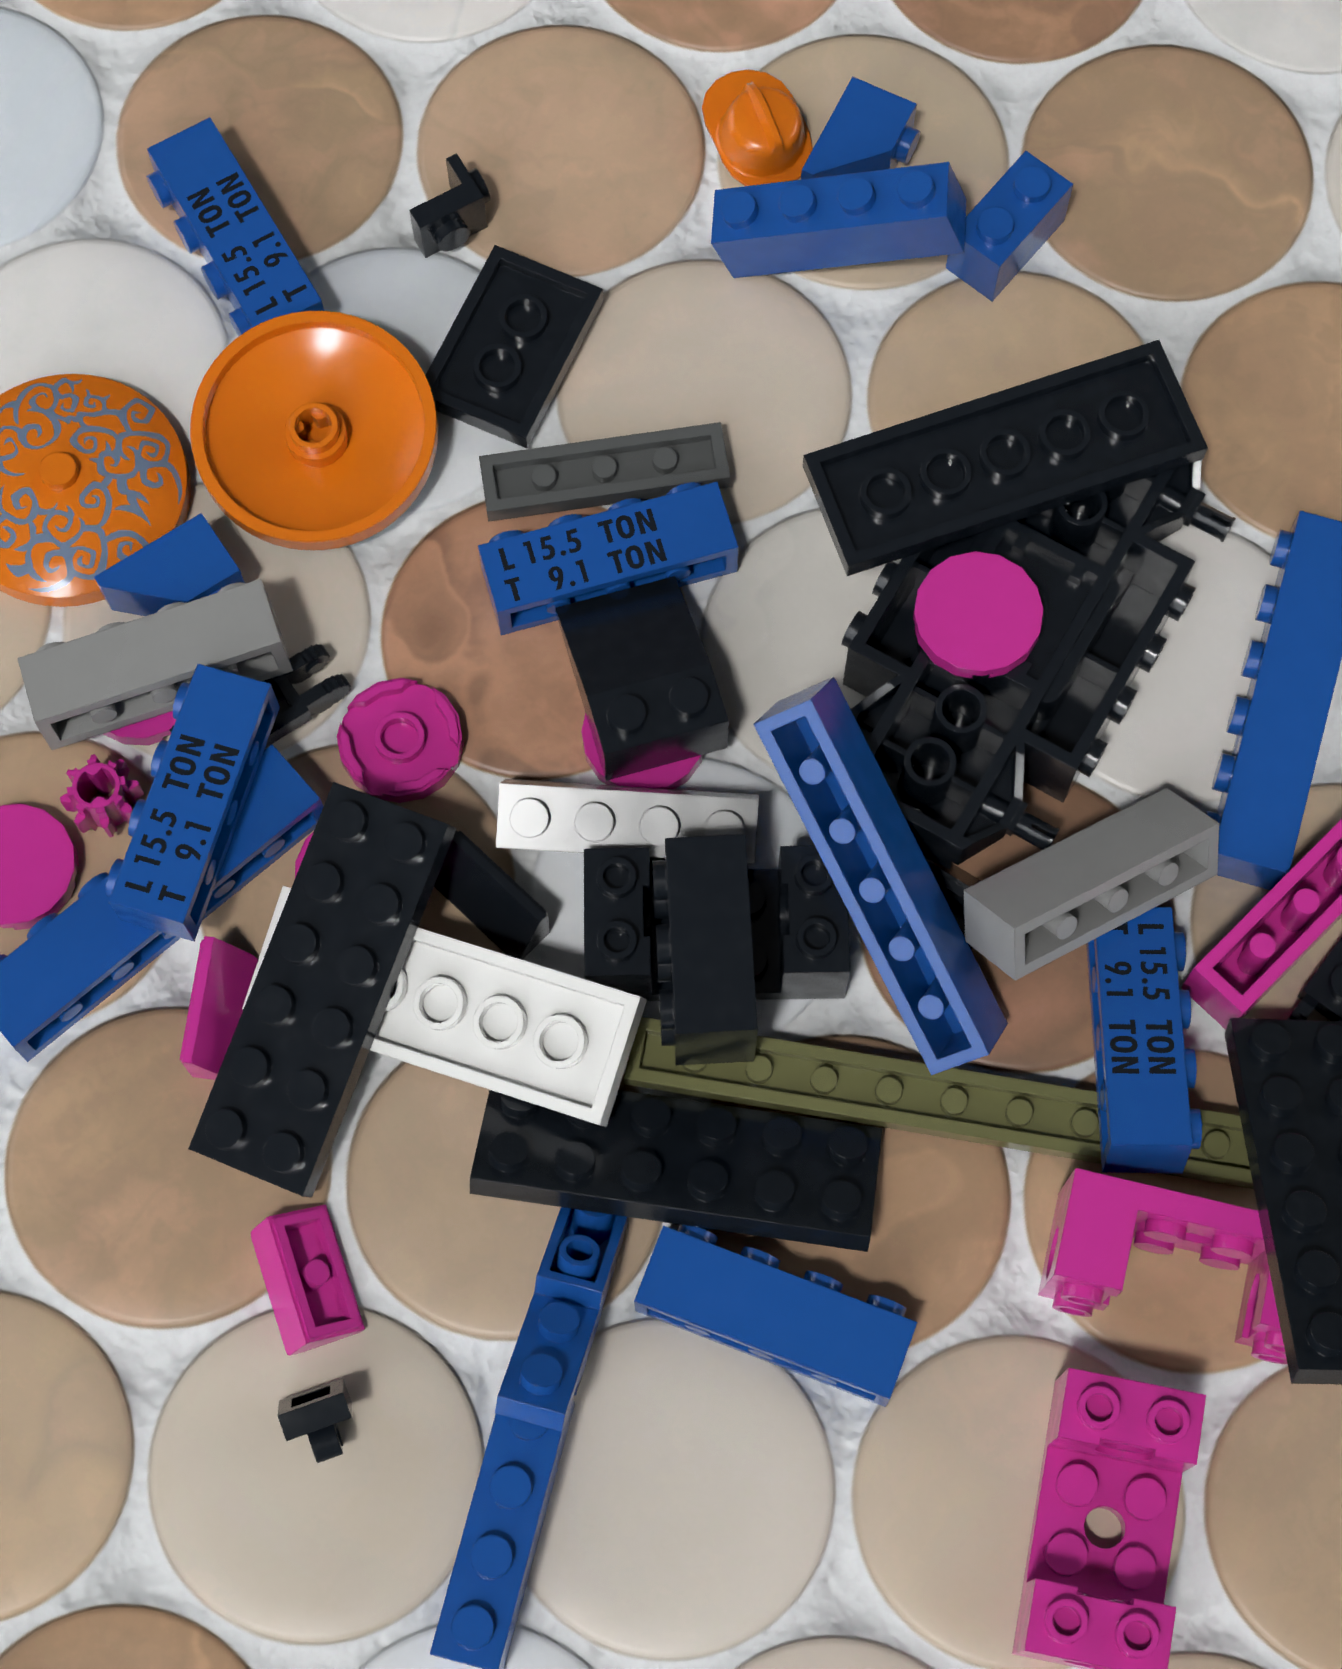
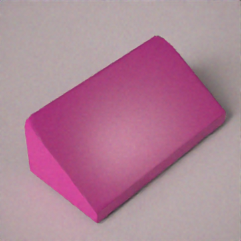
M204 936V940H201L179 1060L192 1077L216 1080L243 1012L242 1007L258 959L244 950L210 936Z
M326 1204L266 1217L252 1229L251 1240L287 1355L303 1353L365 1330Z

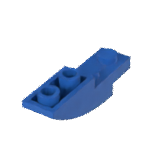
M564 1207L560 1208L537 1273L532 1300L497 1396L495 1414L562 1432L573 1396L577 1395L629 1217Z

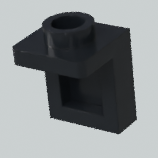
M457 153L446 158L451 189L409 210L414 240L425 258L439 251H452L463 245L469 236L488 227L485 203L491 200L489 190L476 168L468 171Z

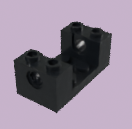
M815 845L780 846L778 869H748L756 1000L845 998L850 976L848 910ZM649 848L584 849L585 980L643 997L647 1001H660L659 990L671 989V982H658L656 925L668 924V919H655L653 871H650Z

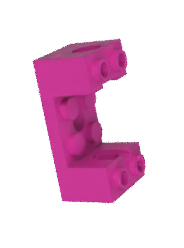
M1074 1169L1058 1193L1038 1296L1054 1299L1053 1309L1071 1315L1091 1317L1093 1309L1103 1311L1109 1305L1110 1296L1117 1297L1123 1291L1133 1237V1245L1141 1250L1166 1255L1173 1254L1174 1247L1200 1253L1199 1261L1201 1263L1219 1269L1238 1270L1240 1263L1247 1264L1248 1269L1234 1342L1251 1346V1356L1271 1363L1287 1364L1257 1210L1088 1170Z
M1068 1368L1055 1381L1012 1650L1013 1655L1081 1669H1168L1176 1607L1164 1605L1182 1473L1197 1465L1206 1395L1074 1368ZM1094 1509L1109 1510L1120 1522L1121 1536L1117 1544L1112 1548L1104 1549L1093 1545L1085 1534V1519Z

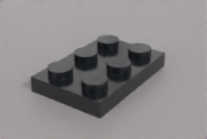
M494 245L425 375L431 388L436 411L519 446L528 448L604 301L603 289Z

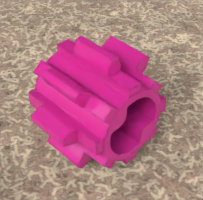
M93 754L87 760L88 765L80 770L76 767L74 770L68 769L66 774L72 782V787H66L67 793L60 797V802L66 811H78L74 822L82 833L87 832L90 828L96 831L97 827H101L109 837H114V833L117 831L116 826L124 821L129 824L133 811L132 805L137 803L136 798L144 795V790L139 781L127 780L130 770L123 759L120 758L114 763L109 760L106 765L100 763L97 756ZM114 789L113 794H112L107 800H106L105 798H103V797L97 796V797H96L95 799H93V801L90 803L92 797H93L97 792H99V793L102 794V795H106V796H107V795H108L109 793H111V791Z

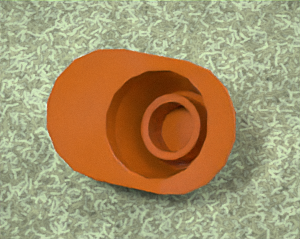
M749 69L730 72L717 79L705 93L702 113L707 130L716 146L722 163L730 175L744 186L798 180L801 177V170L812 152V144L809 130L800 109L782 81L766 72Z

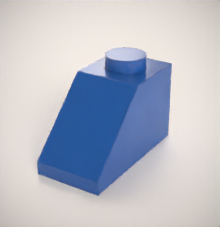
M852 76L801 170V180L893 169L898 162L907 164L916 149L920 137V130L913 128L917 104Z
M202 513L94 577L106 602L113 611L140 616L157 613L162 607L171 603H188L215 594L229 584L245 583L240 569Z

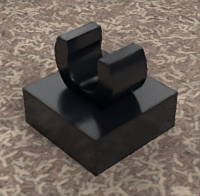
M343 1378L279 1400L277 1416L286 1441L307 1434L317 1463L343 1454V1441L337 1423L352 1418V1402Z

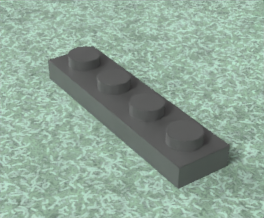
M721 422L479 456L488 522L610 505L630 498L652 499L667 495L674 487L690 482L700 483L701 486L718 482L720 489L730 488V473Z

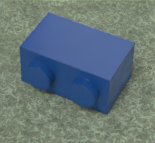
M1025 151L966 216L964 253L948 255L946 269L993 302L1064 222L1073 183L1028 151Z

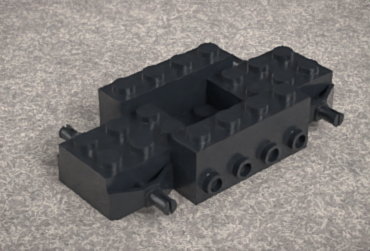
M1202 460L902 558L899 564L892 561L885 565L872 591V594L878 596L877 601L868 615L861 611L857 612L842 639L841 644L848 648L843 685L866 697L855 705L851 711L925 857L950 870L953 863L956 865L961 864L1004 838L1005 834L1009 836L1014 834L1041 850L1050 847L1054 842L1060 828H1055L1026 812L1028 804L1023 801V782L1064 803L1080 773L1088 777L1092 775L1108 745L1107 742L1100 739L1110 720L1119 725L1122 722L1138 692L1130 687L1139 669L1148 673L1151 671L1167 641L1166 638L1159 635L1169 617L1177 622L1180 620L1196 590L1194 586L1186 583L1195 561L1159 541L1180 530L1183 525L1187 527L1192 525L1224 542L1236 520L1235 517L1232 518L1203 503L1206 494L1200 491ZM974 551L1001 555L1022 567L1038 588L1044 609L1038 641L1027 659L1005 675L989 678L990 675H973L972 678L955 676L934 664L918 644L913 619L918 588L931 569L951 556Z

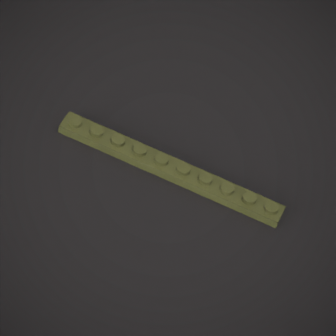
M641 1017L626 1065L624 1083L626 1085L1102 1164L1097 1092L956 1068L931 1075L925 1063L757 1036L753 1062L675 1065V1046L661 1045L660 1020ZM1199 1109L1202 1118L1200 1149H1191L1183 1174H1160L1254 1189L1240 1115Z

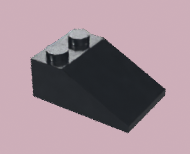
M675 576L555 608L606 781L727 748L729 720L711 663Z

